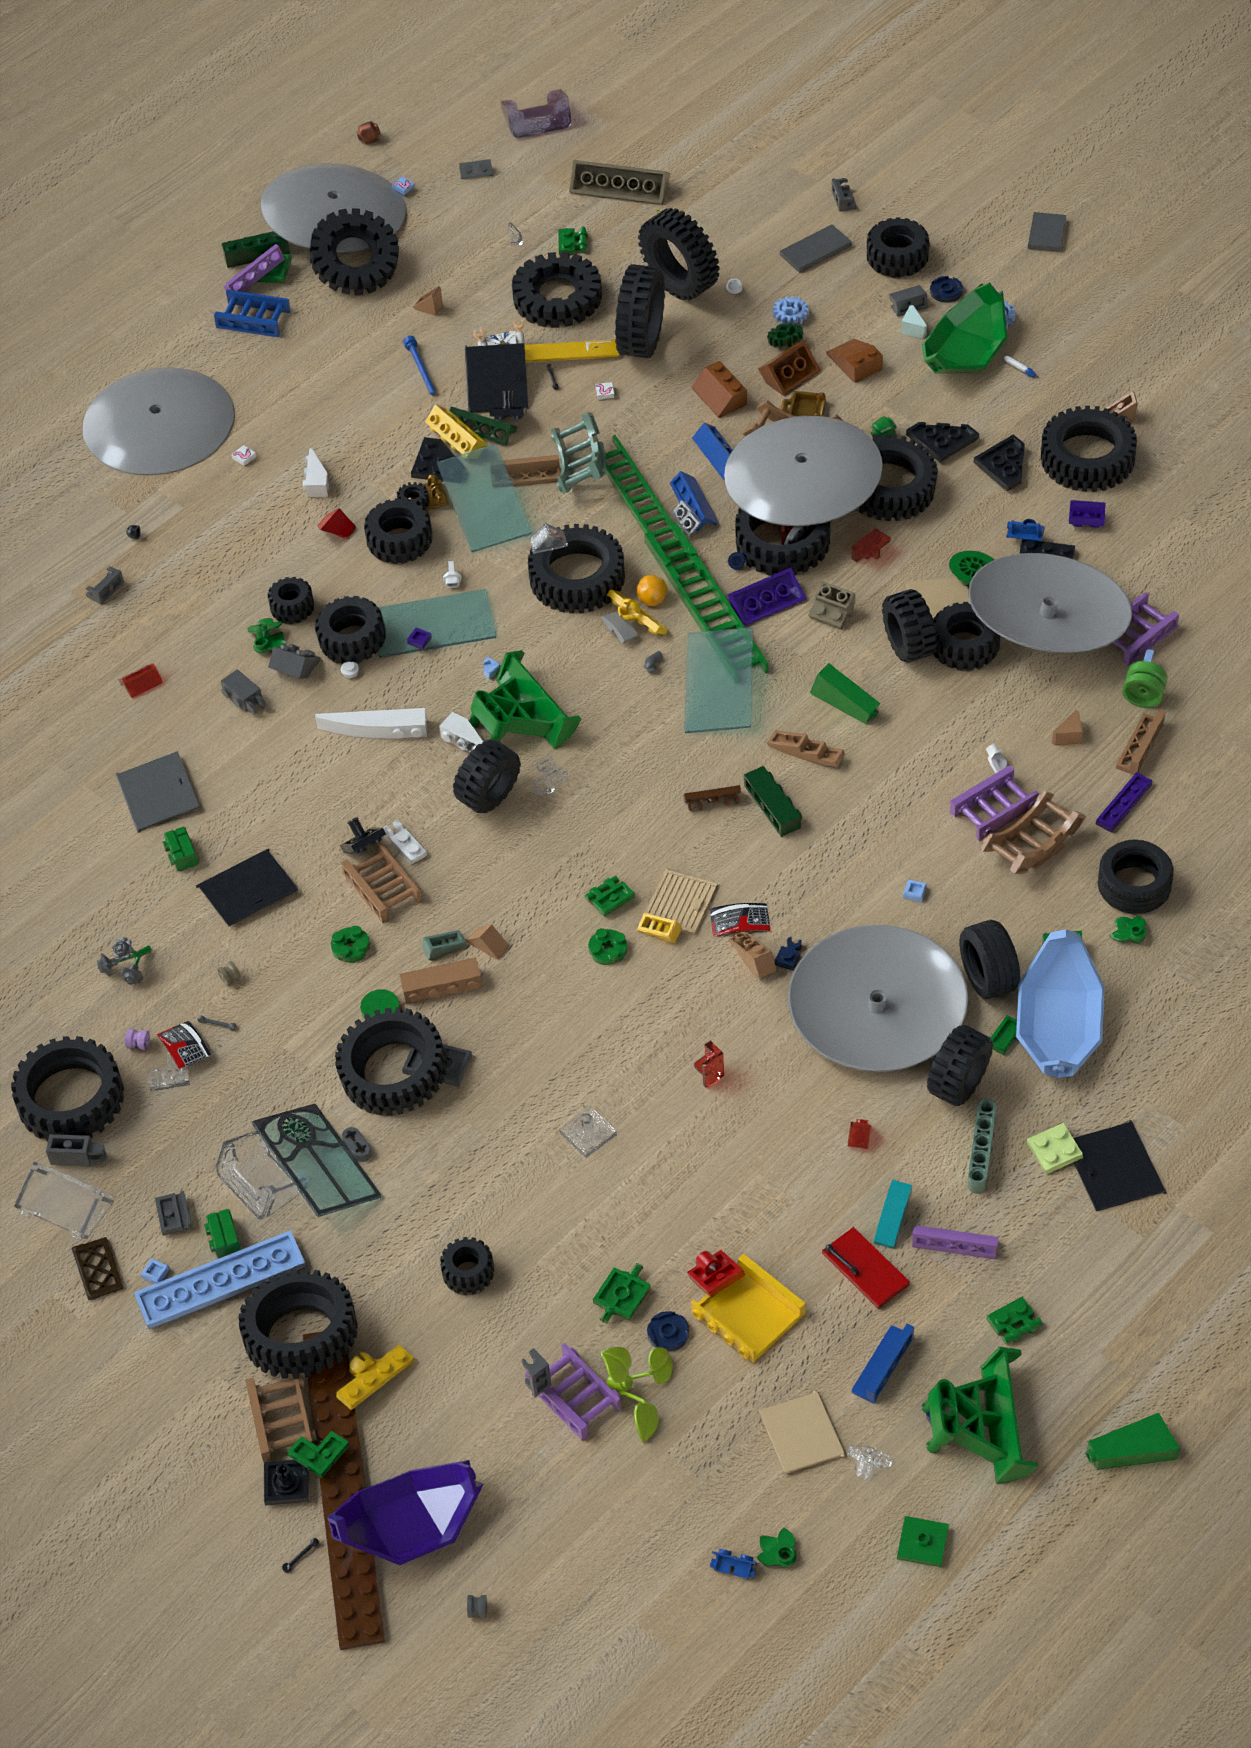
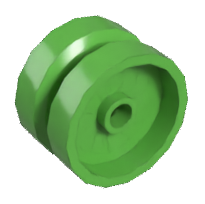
M1138 661L1133 663L1128 668L1126 680L1123 684L1122 694L1129 703L1142 708L1157 706L1163 698L1168 679L1167 673L1161 666L1153 662Z

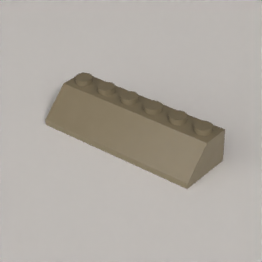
M573 160L569 192L663 204L668 191L670 173L667 171Z

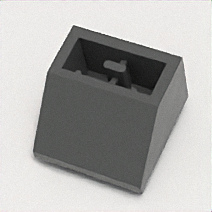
M281 644V647H273L268 668L299 679L308 678L321 657L316 656L315 652L310 650H299L300 647L289 644V646Z

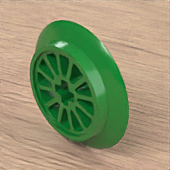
M962 551L951 557L949 568L958 580L970 585L976 572L995 559L979 551Z

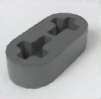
M346 1128L342 1133L344 1144L357 1161H367L371 1157L370 1145L357 1128ZM348 1136L355 1137V1141L353 1142V1140L351 1138H348ZM358 1147L365 1151V1153L358 1152Z

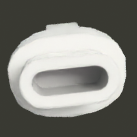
M448 561L449 572L443 576V581L447 588L459 587L462 576L455 572L454 561Z
M995 743L989 745L986 748L989 755L988 761L994 772L997 773L1007 766V761L1001 754L1002 750H998Z

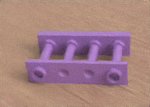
M1147 592L1142 596H1138L1131 603V620L1147 630L1144 635H1139L1128 627L1125 634L1134 639L1135 642L1129 645L1120 639L1113 642V644L1124 651L1123 662L1127 665L1133 663L1147 649L1152 648L1178 627L1179 614L1173 611L1168 616H1164L1148 605L1149 594ZM1144 610L1160 622L1156 625H1151L1137 614Z
M1009 765L951 800L950 813L954 817L964 813L977 826L976 839L979 841L1030 810L1036 803L1039 793L1035 791L1027 795L1014 782V769ZM1009 787L1021 800L1013 804L999 790ZM994 796L1007 809L998 813L984 799ZM979 805L992 818L983 822L969 808Z
M563 1343L561 1345L563 1357L549 1367L550 1376H553L568 1363L577 1371L555 1388L549 1387L538 1396L581 1440H584L589 1436L588 1423L610 1405L618 1412L621 1410V1396L615 1389L611 1390L579 1358L578 1352L573 1347L569 1348ZM528 1371L525 1373L527 1379H529ZM582 1377L591 1384L569 1402H564L560 1398V1394ZM596 1391L605 1398L584 1416H578L574 1412V1408Z

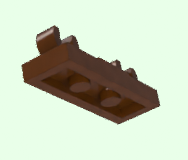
M737 785L684 793V803L689 802V811H692L693 803L698 804L699 810H702L703 805L700 800H708V803L718 802L719 798L726 797V806H729L730 798H734L736 804H739L740 798L738 795L741 793V787Z

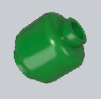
M883 416L871 425L872 431L870 433L872 437L878 434L879 438H882V434H887L888 438H891L892 434H896L895 429H897V426L890 417Z

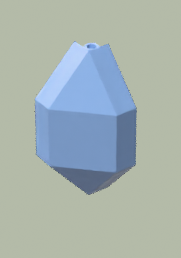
M1069 930L1050 933L1021 978L1018 994L1016 1037L1041 1071L1046 1075L1057 1078L1073 1076L1102 1043L1105 987L1080 934Z

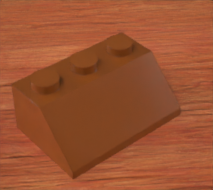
M805 341L793 345L758 368L766 384L781 395L786 394L821 371Z
M721 361L705 367L692 385V390L718 418L747 405V389Z

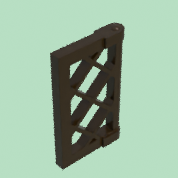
M107 1237L72 1247V1253L88 1300L123 1289ZM103 1246L105 1253L96 1252V1248ZM83 1252H88V1255L85 1258V1260H81L79 1254ZM92 1254L101 1258L97 1266L88 1263ZM105 1259L109 1262L110 1271L101 1268ZM85 1266L94 1269L90 1277H87L85 1274ZM98 1271L107 1274L103 1282L93 1279ZM110 1276L114 1277L115 1284L107 1285L106 1283ZM89 1284H96L99 1288L91 1291Z

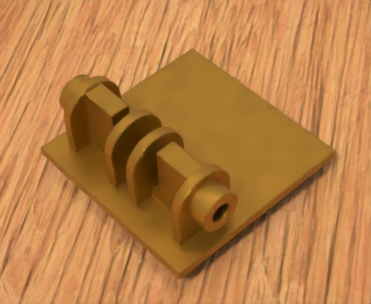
M433 474L429 475L428 483L422 484V486H426L429 494V506H426V510L449 505L441 480H438L437 476Z

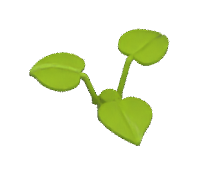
M623 1347L608 1348L600 1353L609 1374L607 1386L611 1390L615 1389L617 1392H620L621 1396H628L641 1402L635 1407L634 1417L641 1442H646L658 1427V1411L654 1404H647L645 1399L627 1391L632 1388L633 1379L652 1374L657 1384L667 1382L673 1370L672 1358L665 1348L656 1347L651 1350L648 1358L651 1371L629 1376L628 1370L631 1367L632 1359L628 1350Z

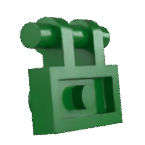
M580 227L579 232H575V228L558 229L559 255H561V252H569L570 255H574L575 250H580L581 253L586 252L588 233L585 227Z
M616 875L605 879L603 884L591 888L589 893L584 895L588 902L592 900L593 906L604 917L635 898V893L623 881L617 884L619 878Z
M1023 1296L988 1314L986 1318L998 1336L1004 1332L1007 1333L1002 1337L1005 1344L1012 1341L1016 1342L1021 1339V1336L1028 1332L1031 1334L1043 1325L1039 1317L1034 1320L1030 1319L1034 1317V1311ZM1021 1323H1022V1325H1023V1326L1019 1327L1018 1329L1013 1328V1327H1015V1326H1017V1325H1019V1324H1021Z

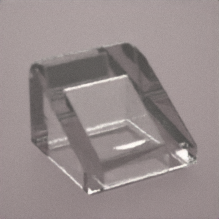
M509 222L510 245H522L521 232Z

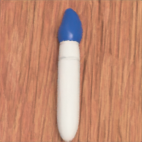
M1004 356V360L1008 364L1025 372L1030 377L1036 376L1033 369L1028 368L1012 357Z

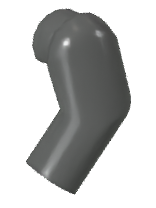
M657 651L646 658L644 668L647 669L648 673L651 674L657 670L654 664L663 659L662 653Z

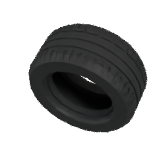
M1135 839L1119 842L1107 849L1100 860L1098 872L1099 892L1109 905L1119 911L1132 914L1153 911L1162 906L1171 893L1174 874L1172 861L1163 849L1151 842ZM1129 867L1142 868L1149 871L1155 877V880L1148 885L1132 886L1120 881L1116 873Z
M990 919L965 927L960 934L959 947L965 972L976 993L983 998L990 999L1014 991L1020 982V966L1015 947L1004 926L1000 922Z

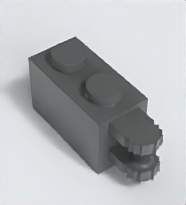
M238 669L221 680L222 694L226 698L229 697L236 707H240L245 712L249 711L254 715L258 711L255 705L261 708L266 707L267 704L262 698L260 688Z
M49 1134L46 1154L50 1165L90 1166L91 1162H103L108 1158L104 1144L91 1142L90 1136Z

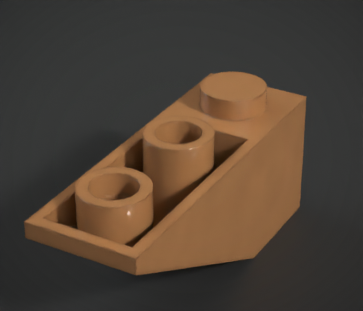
M739 932L729 939L749 970L759 979L777 971L771 950L748 932Z

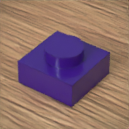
M416 627L407 638V644L423 650L431 640L432 635L430 632Z

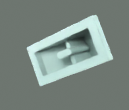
M911 305L902 319L901 334L926 339L927 325L915 307Z

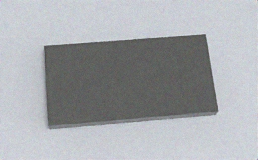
M831 224L780 250V256L798 272H801L852 246V241Z

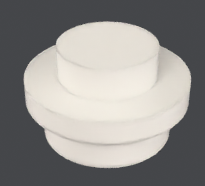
M730 279L726 285V290L732 294H737L743 289L739 279Z
M346 662L341 666V673L344 677L351 679L357 676L359 667L355 662Z

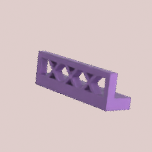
M275 244L226 282L224 286L225 291L244 292L285 259L279 246Z
M915 1225L912 1247L996 1259L999 1237Z

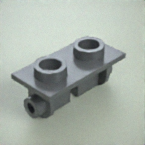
M491 159L459 163L461 179L493 175Z

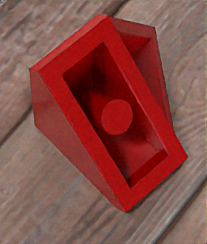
M340 508L328 513L317 525L319 530L332 533L344 539H347L356 529L354 523Z

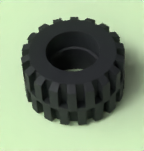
M285 577L283 580L279 579L277 583L274 582L272 587L269 588L267 596L270 611L277 621H282L285 624L287 622L290 624H294V622L299 623L301 620H306L307 616H310L312 611H314L312 588L302 578Z
M463 1237V1240L460 1241L455 1239L453 1244L450 1242L447 1245V1249L444 1248L442 1251L443 1256L440 1257L441 1271L445 1284H447L450 1290L454 1288L455 1293L459 1294L462 1292L463 1295H467L468 1292H472V1295L476 1294L477 1290L483 1291L484 1286L488 1287L490 1280H493L494 1277L493 1257L488 1245H484L482 1240L477 1242L474 1237L471 1240L467 1237ZM465 1262H474L477 1264L474 1268L469 1270H461L457 1268L459 1265Z

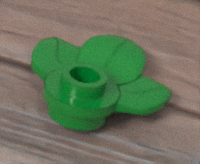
M264 618L259 620L257 625L249 626L247 630L248 632H254L257 638L269 636L272 629L280 627L282 622H274L272 618Z
M279 632L263 638H257L256 636L253 648L257 653H266L268 650H273V647H281V644L286 645L287 643L283 641V632Z
M1136 916L1133 919L1119 917L1115 920L1118 929L1110 934L1112 939L1120 942L1131 940L1133 943H1140L1145 940L1147 935L1146 921L1140 916Z
M782 1528L777 1538L761 1535L760 1547L763 1552L757 1556L758 1561L766 1566H792L797 1559L796 1551L793 1549L795 1538L788 1529ZM787 1555L790 1558L782 1559V1556Z

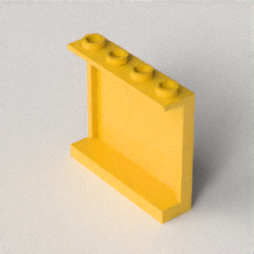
M743 1253L738 1258V1265L743 1269L745 1276L712 1298L706 1294L698 1303L692 1300L691 1313L698 1321L702 1320L712 1333L719 1334L728 1346L736 1348L744 1359L748 1358L754 1363L806 1314V1303Z

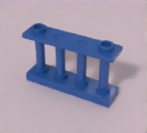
M226 290L228 306L225 312H215L216 328L279 337L278 319L281 312H291L289 299ZM235 305L244 306L240 315L231 314ZM251 307L259 309L255 317L247 316ZM266 310L275 311L271 320L262 318Z

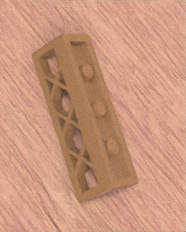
M559 455L490 462L493 489L558 482L557 477L561 475ZM557 472V476H548L549 473ZM534 474L539 475V477L532 478L530 476ZM515 476L522 477L520 480L513 479ZM496 478H504V479H505V480L502 481V482H495V479H496Z
M1159 709L1155 717L1143 713L1116 764V769L1133 775L1136 772L1139 773L1164 725L1166 711ZM1145 720L1152 722L1150 727H1145ZM1145 733L1143 740L1139 741L1137 735ZM1138 746L1136 753L1132 754L1130 748ZM1131 760V767L1122 763Z

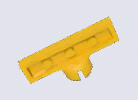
M610 589L607 596L612 599L611 602L618 606L620 617L628 621L636 619L639 624L648 626V631L654 635L658 633L666 635L669 629L640 608L637 601L627 598L619 591Z
M400 1344L378 1360L374 1359L367 1352H360L358 1355L362 1358L360 1359L358 1356H355L351 1360L349 1371L356 1378L337 1392L336 1397L350 1410L354 1409L412 1364L414 1357Z

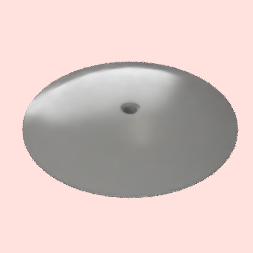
M320 163L289 170L279 175L266 187L261 199L262 215L269 227L285 240L310 249L314 228L317 229V224L320 220L324 219L326 221V216L332 212L338 216V210L347 209L348 214L352 213V208L360 209V215H364L366 210L373 212V219L379 215L385 219L384 226L390 224L394 229L393 235L400 229L405 219L404 200L401 194L392 188L390 182L371 171L345 164ZM350 237L338 244L336 253L360 251L371 247L360 238Z
M183 368L148 369L115 381L95 397L84 417L83 436L90 452L103 464L115 470L135 475L167 474L191 467L214 453L223 444L231 431L234 420V408L226 390L207 375Z
M823 416L790 417L756 429L737 444L725 466V485L732 500L743 511L757 519L784 526L816 525L845 516L868 500L881 479L882 458L875 442L864 431L850 423Z
M1015 554L989 562L976 572L968 590L969 601L973 611L987 627L1012 642L1047 652L1080 653L1105 647L1118 640L1126 632L1132 617V608L1127 595L1109 576L1083 562L1051 554Z
M866 925L837 932L813 946L799 961L793 972L788 990V1003L791 1018L796 1029L815 1051L827 1059L849 1068L884 1072L909 1068L934 1057L947 1039V1036L952 1033V1030L963 1024L968 1006V993L966 982L959 966L949 953L936 942L917 932L900 927Z

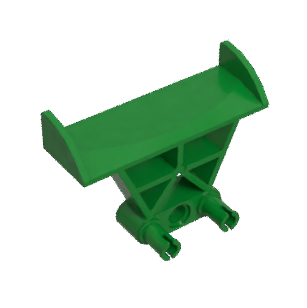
M523 650L506 652L496 679L500 686L490 693L483 690L475 692L470 707L472 713L468 721L473 728L479 727L481 722L490 732V739H495L499 742L505 737L506 733L544 737L554 749L558 748L575 732L581 717L579 715L567 717L521 663L525 654Z
M999 1346L980 1367L982 1376L980 1380L954 1387L952 1382L947 1379H941L928 1393V1399L921 1405L924 1413L930 1411L933 1437L926 1443V1448L930 1453H937L942 1446H947L953 1441L992 1462L996 1484L1021 1479L1038 1468V1463L1022 1460L1009 1364L1022 1355L1020 1349ZM982 1390L984 1391L986 1411L981 1410L979 1391ZM958 1412L967 1420L962 1425L959 1424ZM984 1426L989 1428L990 1442L985 1440Z

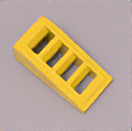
M647 913L643 914L637 927V931L670 943L676 942L682 929L681 925L675 920ZM651 920L652 922H651L649 928H646L647 925H648V923H649V921Z

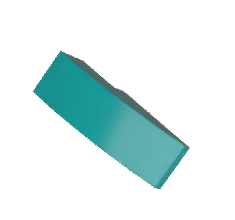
M892 1179L879 1219L874 1244L894 1249L912 1195L911 1184Z

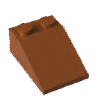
M852 339L826 352L831 360L854 383L883 369V355L874 345L857 339Z

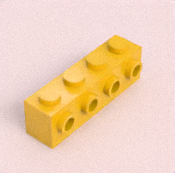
M435 405L425 421L430 426L431 431L440 434V438L443 441L450 443V447L462 453L461 457L468 461L470 459L477 461L488 444L445 407Z

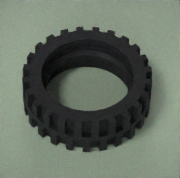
M631 264L625 270V276L622 278V285H620L619 289L620 293L617 300L618 305L615 319V343L620 355L651 358L654 350L657 348L665 307V277L660 267Z
M741 508L738 509V514H736L735 518L737 552L745 556L747 565L750 568L755 566L756 571L760 573L766 571L767 575L772 576L773 573L777 574L788 568L792 569L794 575H797L799 571L805 573L808 571V567H816L818 560L823 561L825 553L829 551L830 521L809 525L813 532L802 541L788 545H776L759 539L753 533L765 521L749 515Z
M63 1036V1040L56 1041L54 1038L49 1040L50 1044L45 1046L42 1043L37 1046L38 1050L34 1053L29 1051L26 1054L27 1059L25 1061L20 1060L18 1063L19 1071H14V1082L11 1083L12 1097L21 1122L25 1124L26 1129L29 1132L33 1130L35 1137L39 1139L45 1136L47 1142L49 1134L80 1135L92 1138V1133L97 1130L100 1133L104 1131V1125L107 1122L111 1124L115 1120L113 1114H119L121 1110L119 1103L124 1101V1086L112 1053L107 1052L102 1044L97 1047L95 1040L89 1039L86 1042L81 1036H76L75 1040L70 1039L69 1036ZM74 1068L86 1069L96 1073L101 1079V1086L94 1097L78 1108L68 1111H51L38 1106L35 1102L34 1097L40 1085L57 1072Z

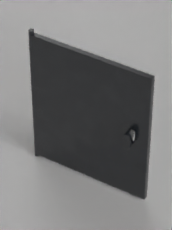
M525 344L471 347L465 345L468 412H487L493 407L503 406L502 391H507L508 395L509 390L513 391V406H527V409H529Z
M269 848L196 885V888L199 887L228 927L299 891L270 854Z
M1129 1120L1128 1123L1073 1138L1083 1153V1158L1073 1163L1095 1211L1162 1192L1163 1194L1166 1193L1132 1120Z

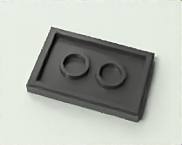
M1034 212L1028 249L1060 252L1066 215Z
M443 1045L448 1064L446 1066L447 1073L443 1075V1083L459 1087L472 1057V1051ZM413 1047L403 1066V1074L412 1075L422 1064L420 1053Z

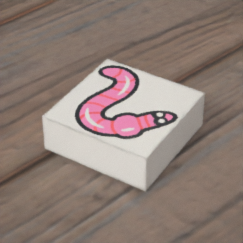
M612 382L595 384L598 400L614 398Z
M244 445L231 454L232 459L243 466L256 458V453Z

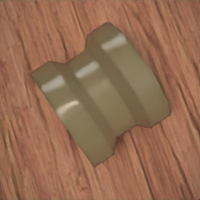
M232 961L228 962L227 966L217 969L225 985L231 984V981L241 978L238 968Z

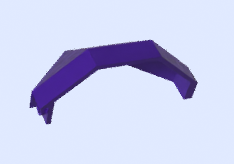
M469 1460L409 1470L356 1492L328 1517L333 1539L397 1565L405 1564L455 1543L484 1484L475 1481L476 1474Z

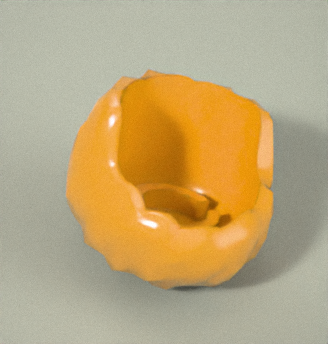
M656 575L644 576L636 587L638 599L645 606L652 607L661 604L668 588L664 579Z

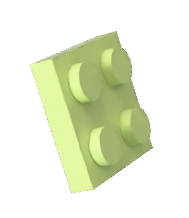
M1064 1123L1027 1139L1028 1146L1045 1174L1083 1158V1153Z

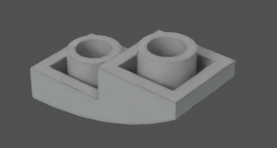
M681 500L671 513L679 522L678 525L688 536H691L701 524L698 516L686 501Z
M617 611L602 617L609 632H615L621 644L635 640L639 636L629 621L620 617Z

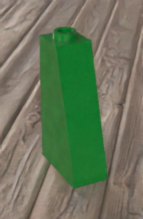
M830 663L817 674L810 694L864 724L869 719L874 720L878 715L880 703Z
M1158 1412L1088 1441L1086 1456L1088 1461L1093 1463L1096 1469L1099 1470L1173 1461L1178 1459L1180 1447Z

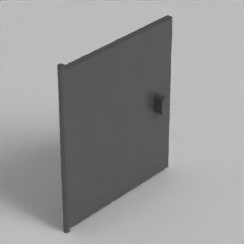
M178 751L119 774L116 773L138 833L140 830L200 808Z

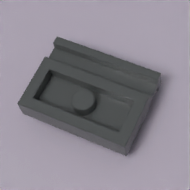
M181 1191L180 1194L172 1193L155 1198L163 1236L181 1232L186 1228L192 1229L184 1191Z

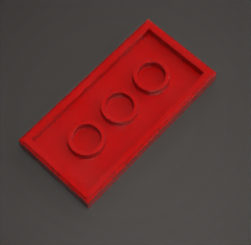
M854 1227L833 1241L831 1245L852 1266L857 1267L859 1270L857 1275H854L831 1252H827L825 1248L822 1250V1254L877 1309L910 1285V1281Z

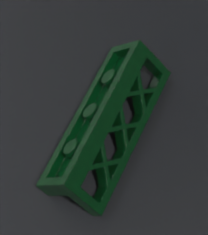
M451 406L449 410L454 415H458L465 425L468 421L473 420L476 427L471 430L479 437L505 445L508 444L511 432L516 433L517 426ZM487 424L491 432L485 435L481 427ZM501 429L506 430L504 440L498 438L497 431Z

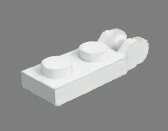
M397 819L393 821V826L398 831L395 835L387 825L383 827L390 842L411 865L427 856L426 850L406 828H403Z

